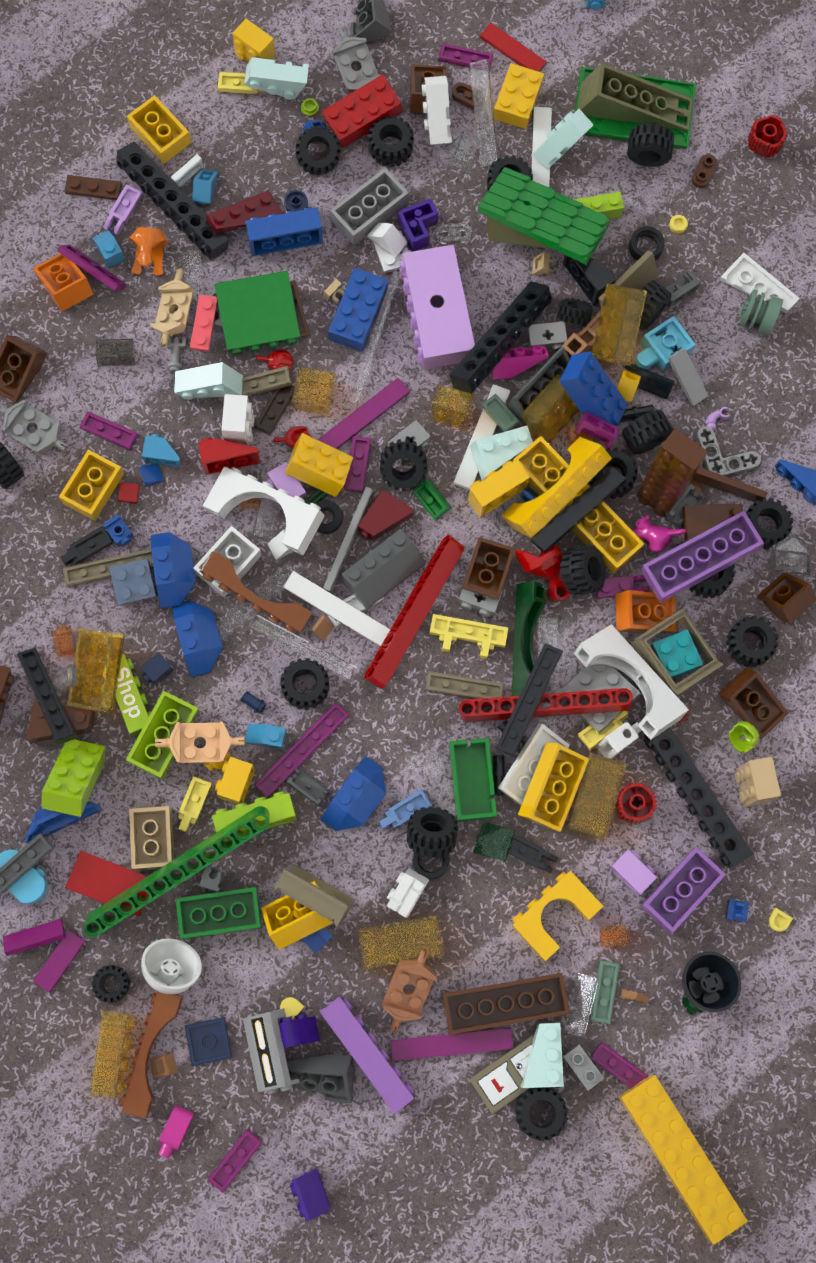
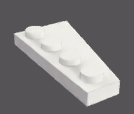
M745 253L720 277V281L748 295L751 294L753 289L758 290L756 299H759L761 293L764 292V302H767L771 296L783 299L780 311L787 313L799 300L798 296Z

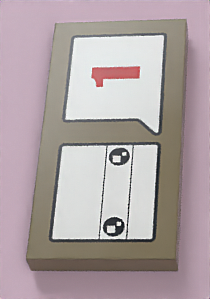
M535 1034L469 1079L491 1114H494L530 1089L521 1088V1083Z

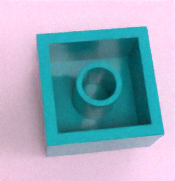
M688 629L656 641L650 646L672 679L695 671L703 665Z

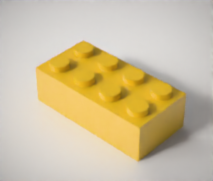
M546 742L518 815L548 829L561 832L589 758L560 744Z

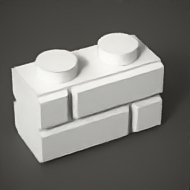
M408 868L405 873L401 872L396 880L399 883L396 889L392 888L387 896V899L390 900L387 907L408 918L429 880L411 868Z

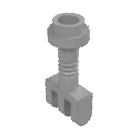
M175 336V342H172V337H169L167 348L173 349L172 362L168 363L167 367L170 374L175 375L176 371L182 370V364L179 363L180 350H186L187 336L182 337V343H179V336Z

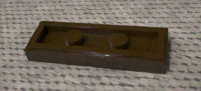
M291 385L274 390L254 428L271 436L297 391V387Z

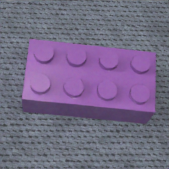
M695 847L690 850L640 907L668 934H671L726 874L701 850Z

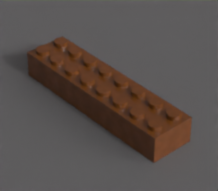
M675 428L660 447L636 495L639 502L645 506L649 505L658 516L667 517L668 513L686 491L708 451Z

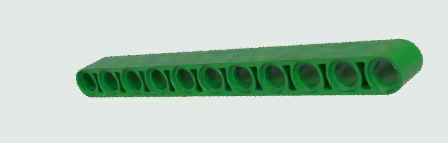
M263 806L254 808L89 913L85 920L84 933L89 937H96L264 831L269 826L270 813L268 809ZM258 816L265 817V820L258 821L255 818ZM247 827L249 830L242 832L239 828ZM228 837L231 841L224 842L222 839ZM208 848H212L215 851L212 853H208L205 850ZM196 859L198 862L190 863L189 860ZM173 870H180L181 873H180V874H175V873H173L172 871H173ZM161 880L164 884L159 885L155 881ZM140 891H145V892H147L148 894H147V895H141L139 892H140ZM122 902H130L131 905L126 906ZM112 912L114 916H109L106 913ZM89 923H96L98 926H91Z

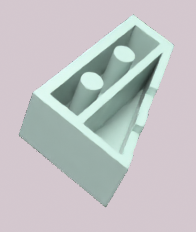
M223 362L176 371L175 393L186 400L225 397V394L242 395L243 375Z
M560 1023L537 1024L521 1088L564 1087Z

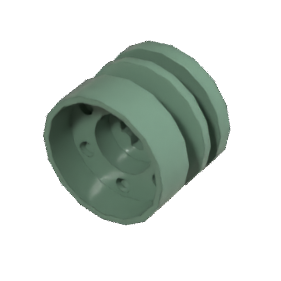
M753 289L742 308L739 326L744 327L747 320H750L748 329L751 330L756 322L758 323L757 332L769 336L780 313L783 299L771 296L767 302H764L765 293L762 292L759 299H756L758 290Z

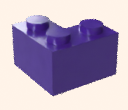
M432 199L398 211L397 222L412 252L429 246V234L426 228L438 224V212Z
M307 1014L296 1015L295 1020H292L291 1016L281 1018L280 1023L278 1021L284 1048L320 1041L315 1016L307 1017Z

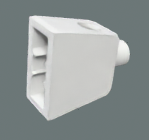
M635 721L631 725L628 722L624 723L607 735L596 746L607 762L639 738L638 733L642 730L639 728L638 722Z

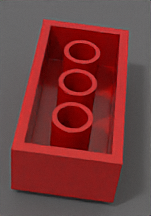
M384 74L324 109L322 114L330 130L339 139L340 146L344 148L368 134L374 122L378 123L379 118L385 119V116H389V118L397 116L403 112V108L399 98Z

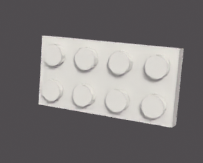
M538 723L498 787L499 790L520 806L546 742L560 744L566 748L570 746L542 723Z

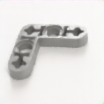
M703 426L697 432L698 444L705 450L712 448L716 452L715 456L710 457L706 455L704 458L706 469L717 473L712 470L714 468V460H716V467L721 468L718 474L723 476L753 470L761 462L760 455L754 451L722 458L713 429ZM703 431H705L706 434H709L707 438L709 444L705 446L703 444H706L707 441L705 437L701 436L703 434ZM750 456L752 459H756L754 464H752V462H746L744 464L745 467H743V462L747 461L750 458ZM736 461L739 464V468L732 469L729 466V462Z

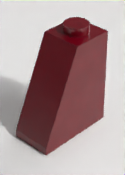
M382 490L359 523V535L366 540L370 538L374 541L412 518L414 509Z

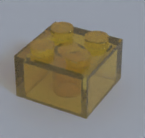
M299 367L292 399L293 409L329 415L336 384V373Z
M438 385L432 404L431 418L438 423L448 422L456 428H467L473 407L474 394Z

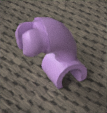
M722 407L720 411L711 413L707 417L705 425L715 430L717 418L722 420L729 418L730 415L722 414V412L728 411V408Z

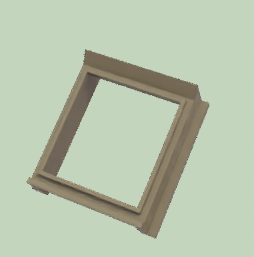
M684 608L629 643L676 696L724 665L714 655ZM679 621L685 630L688 629L695 646L708 664L675 684L647 643V640Z
M295 864L292 865L290 871L286 868L283 870L274 887L276 890L280 888V892L326 919L334 920L336 928L344 921L356 900ZM315 881L318 887L313 885L311 882Z

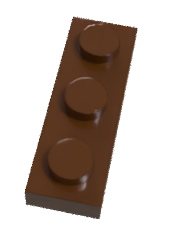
M67 175L65 194L117 200L121 192L122 183L121 181Z

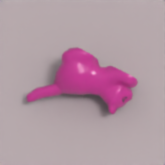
M649 515L636 521L637 529L632 530L641 540L649 541V549L652 552H662L665 546L670 544L673 535H682L686 532L685 529L670 530L666 527L655 526L650 523Z

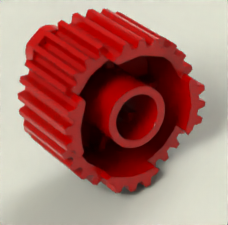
M773 114L767 118L764 116L763 118L756 119L748 136L749 149L755 151V154L758 153V156L761 155V157L770 158L777 154L788 135L781 118Z
M631 783L621 789L616 796L615 806L617 808L615 810L618 811L619 818L626 821V823L640 824L654 814V808L657 807L655 804L657 800L655 798L657 797L654 796V793H651L652 790H649L648 786L645 787V784ZM634 799H636V802H639V806L634 807L632 805Z

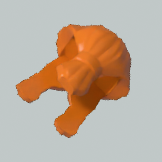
M138 227L129 237V240L137 245L131 273L135 275L141 274V267H149L154 261L153 274L156 276L163 275V247L167 246L170 242L160 229Z

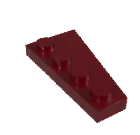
M269 190L207 214L206 220L214 232L219 233L238 230L239 227H246L245 221L254 217L263 218L271 214H284Z

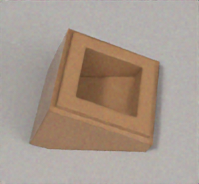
M321 615L312 628V634L324 641L334 628V625L326 616Z
M173 1053L149 1059L154 1079L178 1073Z

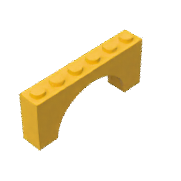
M579 437L567 449L571 455V461L559 481L544 494L525 503L514 502L501 516L512 529L532 538L612 459L604 447Z

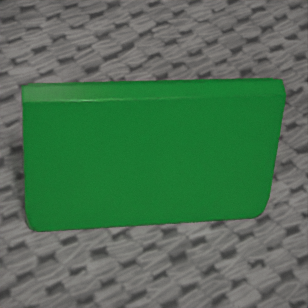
M425 479L421 485L412 491L434 520L452 509V506L430 479Z

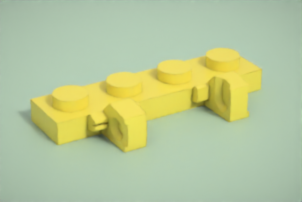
M433 614L429 634L440 636L439 640L444 641L442 652L449 653L451 641L456 642L457 639L475 642L477 646H481L480 659L487 660L489 650H494V646L505 648L508 628Z

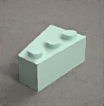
M252 57L246 66L244 85L255 90L266 91L272 95L282 96L288 100H295L307 84L309 64H303V67L293 66L292 62L286 61L285 65L277 64L275 60Z
M580 109L574 114L570 111L547 135L548 139L533 154L548 170L593 126L592 122Z
M528 426L481 438L471 444L470 447L482 481L486 479L490 472L500 469L506 462L514 459L533 443Z

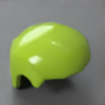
M739 722L729 731V739L736 750L746 753L758 744L759 733L755 726L749 722ZM744 735L745 740H742L740 736Z

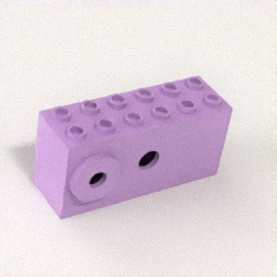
M454 244L403 253L399 272L404 282V296L407 295L406 307L411 316V330H414V346L418 347V364H422L423 370L459 364L475 346Z

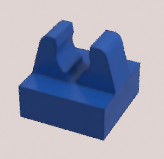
M729 899L726 919L746 923L749 902Z

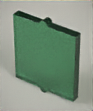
M483 822L480 833L476 837L477 842L473 853L506 862L509 850L512 848L511 843L515 830Z

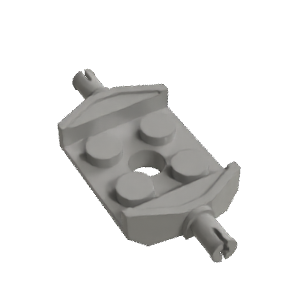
M343 26V28L340 27L338 29L342 41L333 50L332 54L347 91L352 93L379 77L380 74L377 72L367 47L366 38L350 37L345 26ZM353 63H358L361 66V69L359 71H354L351 68V65Z
M25 400L10 408L0 403V412L4 414L2 430L5 434L38 454L46 453L55 446L64 452L66 451L65 448H68L69 445L59 439L61 424L58 420H53L27 404ZM36 425L38 430L35 433H29V426Z

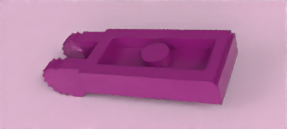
M644 575L612 577L605 579L603 588L596 594L597 599L615 597V594L627 590L649 592L650 587L641 586L635 588L634 582L647 581Z

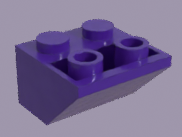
M317 1167L293 1177L290 1188L293 1197H298L297 1209L301 1218L305 1217V1220L309 1221L331 1209Z

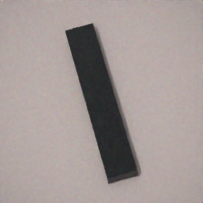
M615 468L609 469L531 538V542L545 554L626 482V478Z
M547 643L544 644L496 746L497 750L512 757L515 756L562 656L563 650Z
M36 647L17 653L18 660L56 744L60 745L76 739V734Z

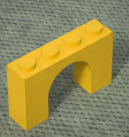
M563 871L555 879L557 883L553 887L548 885L541 892L543 896L538 901L535 898L527 905L529 910L524 914L518 913L512 919L514 922L511 925L513 929L543 962L560 948L547 934L541 923V913L548 902L553 900L567 901L586 921L590 920L603 907L571 871L567 874Z

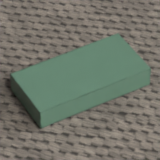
M494 394L481 405L503 432L511 430L519 423L517 417L497 394Z

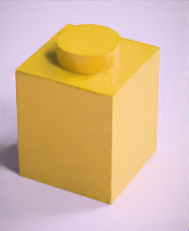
M623 370L617 390L626 402H632L641 376Z

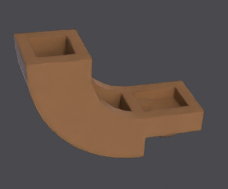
M599 312L584 329L577 334L573 333L562 347L571 356L589 352L600 342V339L613 326V323Z

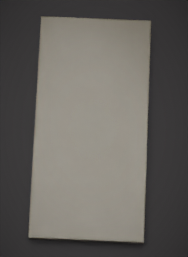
M648 250L599 297L602 313L610 322H613L627 309L633 298L648 282L656 281L659 278L653 252Z

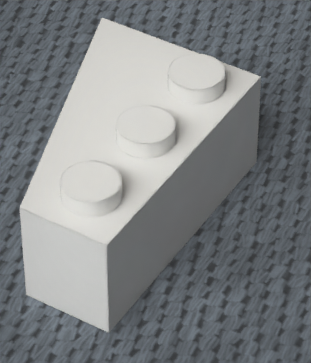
M426 77L425 85H422V96H426V102H423V113H427V119H424V129L428 130L430 145L452 143L447 77Z

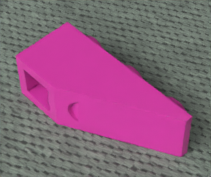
M537 345L532 348L517 347L511 349L491 371L493 380L513 378L548 358L546 346Z

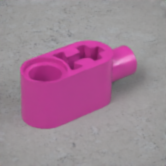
M175 1105L159 1139V1142L163 1143L159 1150V1155L169 1159L174 1149L178 1151L195 1113Z

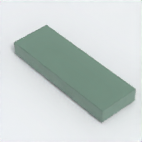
M599 960L590 1021L605 1024L611 1023L620 964Z

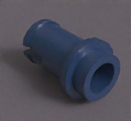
M246 691L240 700L252 708L254 713L258 712L260 714L266 707L263 699L259 700L249 691Z

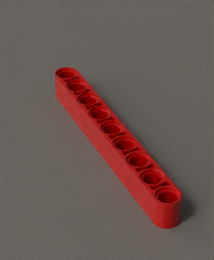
M450 535L445 536L438 545L366 670L364 678L379 689L384 688L388 684L464 551V545Z
M627 688L543 694L533 718L626 711L632 707L633 695ZM520 696L467 699L459 704L458 709L462 720L465 722L506 720L510 718ZM627 697L629 701L623 703L619 701V698ZM602 698H607L609 702L607 704H602L599 702V700ZM586 699L590 703L588 705H581L580 701ZM563 701L570 702V705L567 707H563L560 705V703ZM544 702L551 704L548 708L541 707V704ZM505 705L512 707L509 711L502 710V707ZM487 706L492 708V710L487 713L482 711L483 708ZM466 708L473 709L469 714L463 713Z

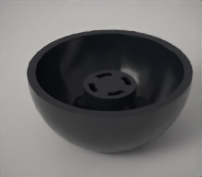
M702 952L695 955L686 964L682 974V987L687 999L695 1007L706 1012L716 1013L725 1011L736 1003L741 993V977L737 967L726 956L717 952Z

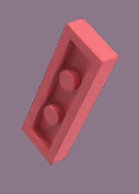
M199 294L190 343L191 350L209 352L218 305L217 297Z

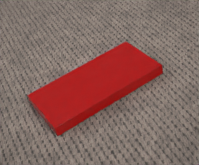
M80 851L65 888L107 903L147 876ZM140 891V892H139L141 895H147V894H148V893L145 892V891ZM122 902L126 906L131 905L130 902ZM143 908L133 914L140 917Z

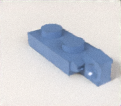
M421 789L389 808L385 812L387 817L379 821L382 829L390 825L393 828L399 827L409 821L414 811L420 810L422 807L428 808L432 804Z

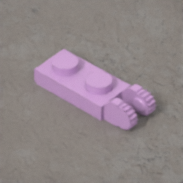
M126 184L109 212L104 229L109 230L114 219H116L118 223L114 228V234L119 235L124 224L127 223L141 200L143 192Z

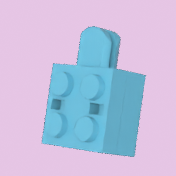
M673 316L644 335L641 342L644 350L638 353L636 365L639 368L648 369L656 364L664 372L671 367L668 357L681 348H685L688 355H690L696 344Z

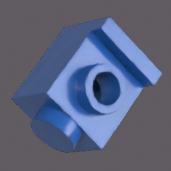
M119 514L103 524L105 530L118 547L121 545L126 546L132 541L131 538L134 536ZM122 529L120 533H116L117 530Z

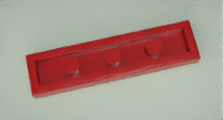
M492 23L480 34V39L519 66L538 72L546 66L547 61Z

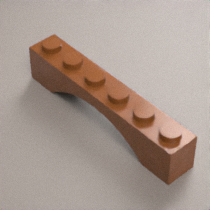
M215 551L210 553L199 571L203 574L202 577L211 583L213 581L220 584L219 588L227 593L229 591L236 594V599L243 603L249 602L252 604V609L259 613L265 612L269 615L268 619L275 623L281 622L285 625L284 629L293 634L294 632L302 631L312 614L311 611L298 603H275L256 596L239 580L231 561Z
M158 991L153 993L150 1003L153 1005L151 1013H147L144 1025H147L145 1033H141L138 1045H141L139 1054L136 1053L132 1065L135 1068L133 1074L130 1073L127 1079L126 1086H129L127 1094L122 1096L120 1106L123 1108L121 1112L148 1118L154 1098L148 1079L150 1051L161 1030L178 1016L183 996L163 994Z

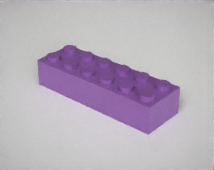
M742 511L644 564L641 572L661 604L759 551L764 542L745 511Z
M338 997L320 1013L395 1114L414 1099L412 1094L415 1091L407 1081L403 1083L399 1078L402 1076V1073L394 1064L391 1067L387 1060L390 1057L383 1048L379 1050L374 1044L377 1042V1039L371 1031L366 1033L362 1026L365 1023L358 1014L356 1016L352 1014L350 1010L353 1007L346 998L342 1000L341 997Z

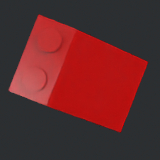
M205 438L198 442L202 465L206 475L222 472L224 466L229 469L232 467L237 469L261 464L258 448L218 438Z

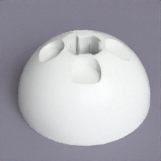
M161 939L151 943L145 949L141 960L142 973L146 982L154 990L163 994H179L188 990L198 980L202 969L201 960L197 952L187 943L177 939Z

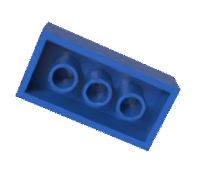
M308 207L301 211H288L279 215L271 214L263 218L254 217L245 221L252 256L323 244L322 225L318 207Z
M354 268L329 328V340L362 352L364 351L389 289V279Z
M591 351L572 355L559 381L583 415L587 411L617 427L628 405Z

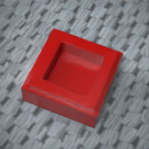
M120 482L118 502L137 504L140 485Z

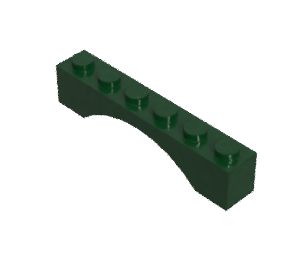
M537 581L517 584L511 696L521 695L535 665L532 647L533 633L537 619L546 604L547 585Z

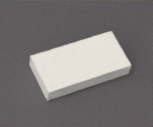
M198 154L195 155L171 176V180L179 188L203 168L202 158Z

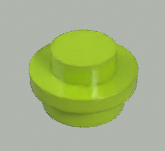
M308 98L301 104V111L306 116H314L319 111V105L314 99Z

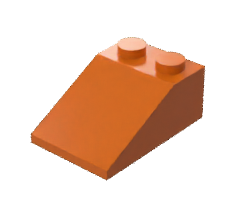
M61 253L33 268L61 312L93 295L85 275L74 262Z
M627 590L615 594L616 630L618 632L645 633L676 613L675 596L660 604L653 592ZM676 622L659 633L677 632Z

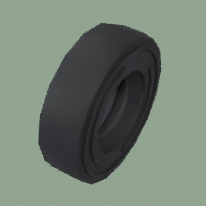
M329 500L317 502L316 505L321 508V512L329 511L333 514V520L328 524L321 523L317 532L321 534L335 532L342 524L343 514L341 508Z

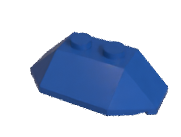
M170 532L151 535V552L160 607L163 609L180 606L196 584L191 545Z
M191 600L183 602L180 606L172 607L176 629L191 677L210 673L223 649L213 611Z
M366 756L342 785L320 820L335 831L364 826L386 795L382 767Z
M88 801L81 817L42 809L41 806L40 810L35 812L25 837L26 843L32 841L39 833L46 837L103 809L100 805Z

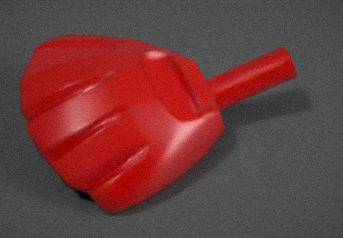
M284 349L274 351L268 354V357L256 356V360L267 362L270 370L288 366L290 370L293 365L292 354Z
M296 426L290 428L286 432L285 437L273 438L274 443L285 442L287 446L294 448L302 433L308 436L310 434L305 426Z

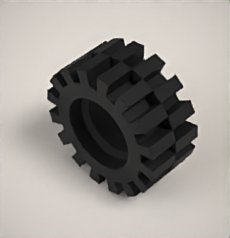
M566 298L560 301L558 317L563 322L567 321L568 324L586 325L591 320L593 306L584 300H574V298L570 300Z
M109 965L96 971L97 973L93 976L94 979L91 985H93L92 991L96 994L97 998L103 1002H116L126 996L130 988V979L124 969ZM108 976L116 977L119 982L118 988L113 992L106 991L103 986V982Z

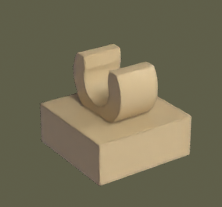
M544 251L534 257L533 275L540 276L543 273L550 274L553 272L549 268V265L554 264V261L550 259V253Z
M335 279L324 291L322 297L326 301L332 298V301L338 304L339 299L335 295L340 294L343 297L345 291L340 289L342 283Z

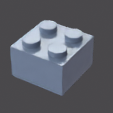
M149 559L109 567L118 605L157 597Z

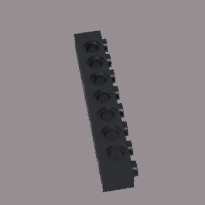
M134 141L117 151L116 163L118 167L124 170L133 182H136L142 192L147 194L153 203L164 211L166 217L171 219L177 228L188 236V239L200 249L203 255L213 260L228 249L229 238L223 232H214L206 220L207 216Z
M530 281L450 373L454 389L472 394L480 386L482 381L551 303L552 296L549 286Z
M669 727L652 740L645 734L644 743L648 749H653L655 752V760L666 769V777L677 786V794L688 803V811L699 820L698 826L702 832H706L710 837L708 839L713 849H718L721 854L719 856L721 862L725 866L728 865L729 868H732L752 856L753 853L672 729ZM661 741L666 742L668 750H662L659 743ZM670 758H676L679 766H672ZM682 774H686L689 777V783L682 782ZM692 791L699 792L700 800H695L692 797ZM704 807L710 809V817H706L703 814ZM714 824L721 826V834L714 831ZM725 841H730L733 844L732 851L725 848Z

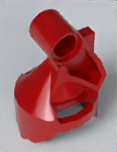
M557 543L545 554L541 551L540 556L520 549L515 551L524 573L536 575L549 581L547 597L551 602L556 603L569 597L570 592L566 589L560 572L563 554ZM557 589H558V590L560 591V593H561L560 597H559V596L557 595V593H556V590H557Z

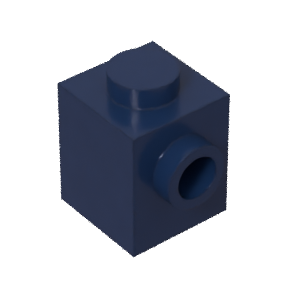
M159 652L141 667L144 672L142 674L144 679L148 683L153 682L155 685L173 671L170 664Z

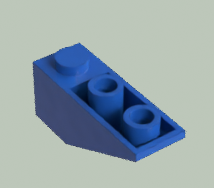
M780 459L774 466L777 473L782 477H786L795 490L801 491L807 502L816 505V470Z

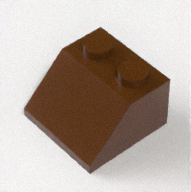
M783 572L758 595V598L778 619L788 624H791L816 602V597L810 584L786 572Z

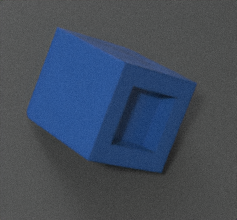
M322 928L302 938V940L314 953H317L333 936L325 928Z

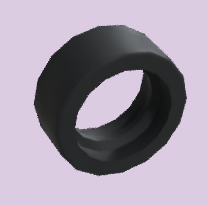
M644 226L634 231L629 242L631 256L638 261L645 254L637 248L636 241L638 238L646 236L654 239L657 243V249L653 252L656 261L664 249L665 240L662 233L654 227Z
M413 853L412 863L414 870L427 879L432 880L441 877L449 867V853L445 857L442 856V865L434 872L424 870L419 862V853Z

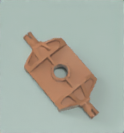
M421 949L418 959L403 960L397 964L382 1002L383 1009L394 1018L390 1027L392 1032L394 1030L395 1033L398 1032L401 1022L419 1020L422 1017L421 1011L433 981L437 980L436 973L425 963L429 951L426 949L425 951ZM407 984L414 986L413 990L409 992L404 991L403 988Z

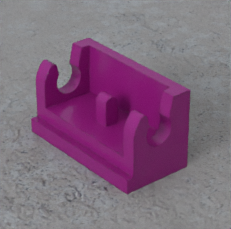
M587 411L576 427V433L579 434L581 430L605 442V448L607 449L612 446L619 431L618 427Z

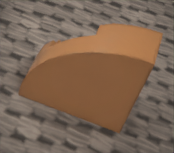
M624 989L621 992L622 998L644 1004L649 1003L650 996Z

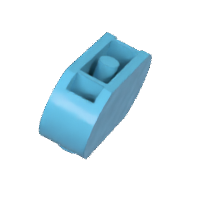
M6 850L0 853V868L19 851ZM39 866L33 867L8 890L19 902L35 904L41 901L48 891V881L44 877L46 873Z

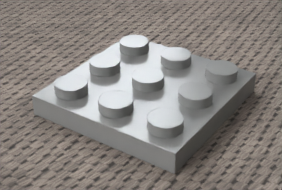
M602 664L585 667L558 692L627 688L632 692L633 702L641 695L616 669ZM621 697L619 698V701L625 703L629 701V699L627 697ZM602 698L599 700V702L602 704H607L609 700L607 698ZM586 699L580 701L581 705H588L590 703ZM623 711L579 715L600 734Z

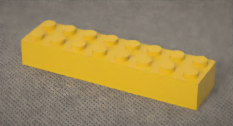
M542 436L537 438L513 459V461L518 459L530 477L528 485L539 496L554 486L569 466ZM586 484V485L557 513V515H558L559 513H561L567 506H569L576 498H578V497H579L584 491H586L590 486H589L588 484ZM602 502L572 529L585 545L595 546L600 551L605 566L613 574L640 552L644 546L641 539L605 502Z
M649 1075V1077L618 1096L710 1243L716 1244L748 1222L656 1075Z

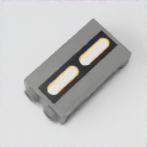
M284 1008L243 1018L258 1092L267 1091V1094L279 1092V1088L282 1092L293 1089V1084L300 1083L299 1078L290 1079L278 1024V1018L286 1017Z

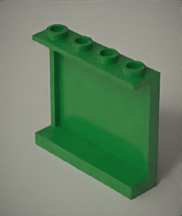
M288 271L215 283L228 352L240 354L245 349L257 351L261 349V346L268 345V348L278 347L279 343L286 342L289 345L295 344L297 340H300Z

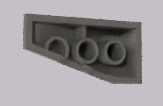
M359 0L357 8H354L353 14L357 16L356 21L351 23V37L366 38V42L380 41L391 32L390 18L384 0Z
M330 1054L287 1061L290 1079L299 1078L300 1082L293 1084V1089L300 1086L308 1090L307 1094L313 1095L314 1091L325 1094V1100L343 1103L352 1102L355 1071L352 1056Z

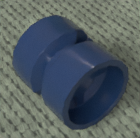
M293 190L286 194L284 199L285 213L308 208V199L304 192Z

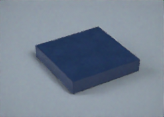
M225 1017L185 1025L192 1066L232 1058Z

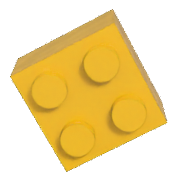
M245 19L232 33L235 54L240 60L244 59L249 63L252 57L271 60L276 58L274 38L248 19Z
M230 757L229 761H225L222 772H224L222 780H218L215 791H217V796L221 800L237 805L244 803L255 768L251 763Z

